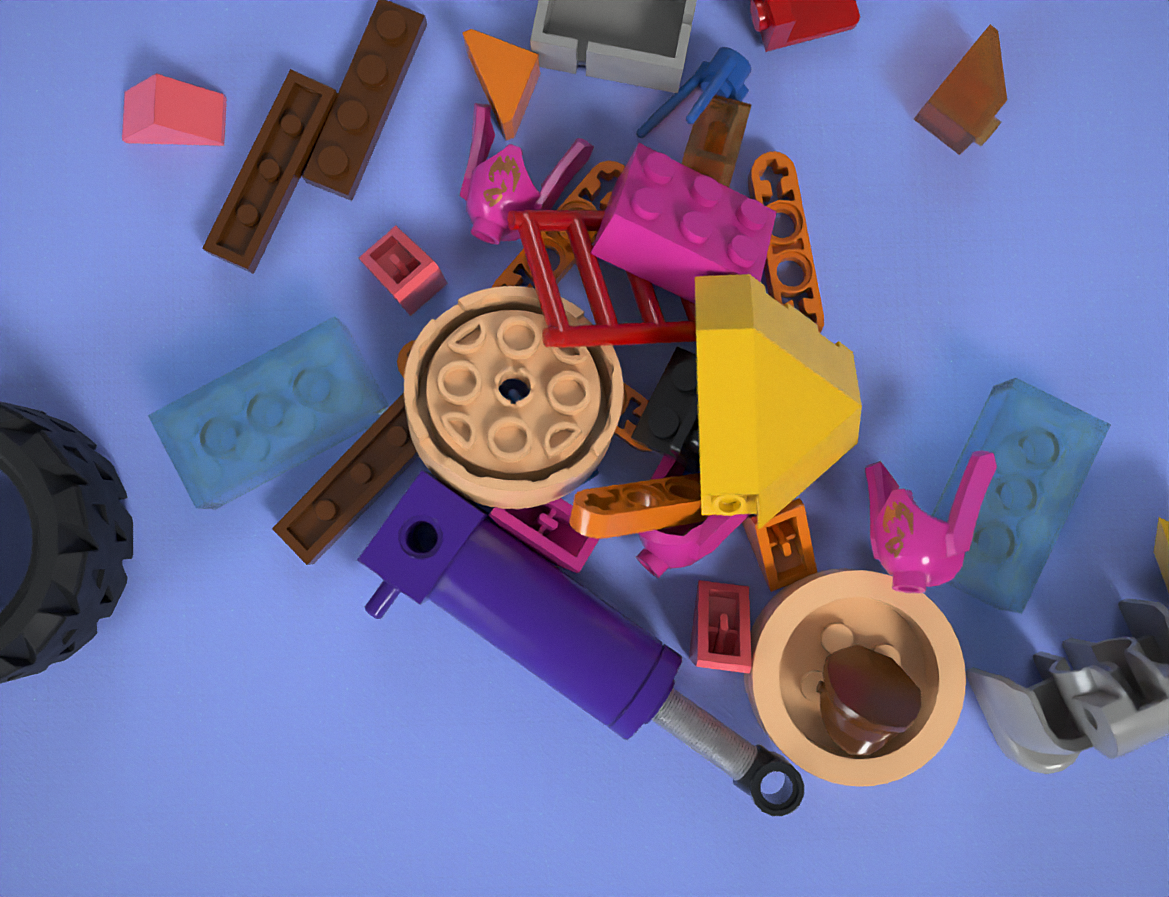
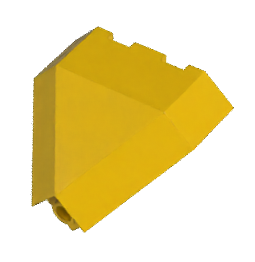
M750 274L695 277L702 515L733 516L737 514H757L759 530L858 443L862 404L853 351L838 341L834 344L818 332V325L789 303L783 306L768 295L765 285Z

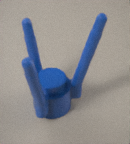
M727 47L719 48L711 62L703 61L696 73L679 89L678 93H674L637 130L638 138H644L701 84L703 93L686 116V122L688 124L695 123L711 100L720 103L725 102L727 99L730 100L711 153L714 158L720 157L738 108L749 92L748 88L743 84L752 71L748 60L736 50Z

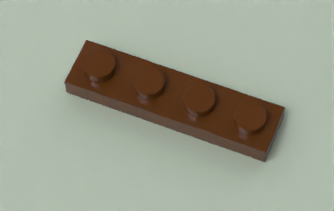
M388 0L377 1L302 178L306 183L350 201L353 200L426 29L427 20L425 15Z
M290 69L202 248L204 251L254 274L313 153L338 93L335 89Z
M404 392L272 528L306 565L314 564L419 456L408 427Z

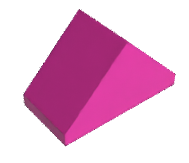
M562 498L531 508L502 509L494 507L489 514L498 526L550 563L575 573L581 571L599 541L597 538L582 535L571 527L569 522L572 505Z

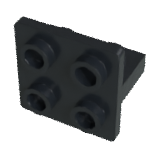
M677 346L631 438L635 443L681 463L685 470L692 474L698 473L700 469L697 354Z

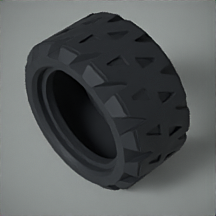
M0 402V470L16 486L27 507L32 529V550L29 566L20 588L10 603L0 612V683L41 673L47 670L49 665L67 660L92 640L97 634L98 620L112 615L127 584L128 577L122 566L123 559H132L133 519L119 502L121 499L128 498L127 493L111 462L94 451L97 445L70 423L46 415V412Z

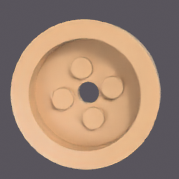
M523 286L493 287L459 298L457 305L444 312L436 320L432 318L423 328L410 351L406 364L404 398L407 422L411 439L422 462L449 489L463 498L489 507L502 509L531 508L558 500L575 490L592 475L604 458L622 410L624 396L623 378L619 360L613 346L545 347L542 333L547 325L535 288ZM561 297L569 325L592 324L584 317L582 309ZM508 379H519L528 386L530 393L523 400L516 401V404H511L510 400L501 395L499 386Z
M847 568L823 570L787 585L765 605L750 631L752 667L750 673L743 674L745 690L757 722L771 741L793 763L818 778L836 784L858 787L881 785L899 780L912 774L929 762L945 745L958 722L963 707L966 686L965 664L958 638L943 612L924 593H903L893 590L892 576ZM857 644L893 658L921 690V708L915 722L905 732L894 733L885 746L871 755L848 754L831 740L822 720L820 693L816 691L819 681L824 682L823 669L826 657L840 649Z

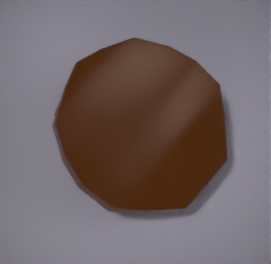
M858 644L840 649L826 657L823 669L824 682L819 681L816 689L820 693L822 720L831 740L848 754L871 755L885 746L894 733L905 732L915 722L921 708V690L893 658Z

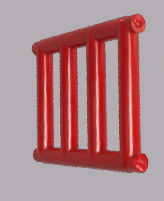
M526 209L508 212V226L510 230H518L547 325L542 333L545 347L569 348L697 342L696 304L680 297L688 321L665 322L652 283L627 271L626 274L643 323H618L597 257L591 254L593 245L588 231L599 230L606 210ZM541 231L567 232L596 324L569 325Z

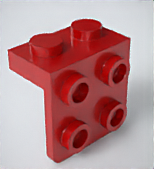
M751 0L750 3L752 23L757 32L760 31L765 52L852 30L860 19L856 0Z

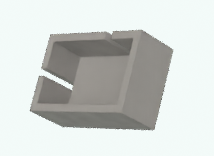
M538 0L530 39L531 52L539 54V66L542 68L576 74L578 65L586 66V76L678 93L697 0Z

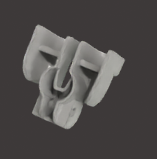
M1128 598L1118 603L1120 611L1133 637H1119L1097 643L1074 638L1063 641V648L1074 670H1070L1065 657L1040 651L1033 655V660L1043 681L1028 688L1020 686L1004 676L977 668L966 670L967 679L993 736L1005 756L1031 772L1051 774L1063 771L1072 765L1083 750L1094 747L1109 759H1116L1168 735L1169 610L1160 602Z

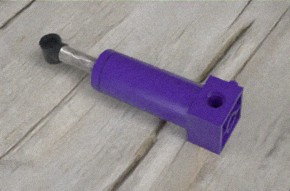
M421 470L357 559L383 579L365 605V611L372 617L382 619L400 592L419 605L430 600L624 740L632 737L643 724H648L653 720L658 726L664 728L666 732L675 736L677 740L683 741V744L694 749L696 753H699L707 761H710L718 769L732 777L733 785L749 795L762 812L771 816H785L792 813L801 804L804 797V782L801 774L783 755L769 751L760 744L754 746L673 688L675 684L674 678L682 662L680 654L666 644H663L659 639L491 521L489 513L471 500L463 498L449 489L433 474ZM427 522L436 528L438 534L437 543L431 551L424 549L418 540V532ZM771 772L784 773V784L778 792L773 794L761 792V783L767 774Z

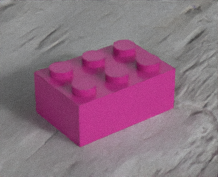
M639 143L614 185L591 254L696 304L695 277L750 274L761 282L777 212L764 206L759 201L750 199L717 182L715 179L705 176L671 159L667 155Z

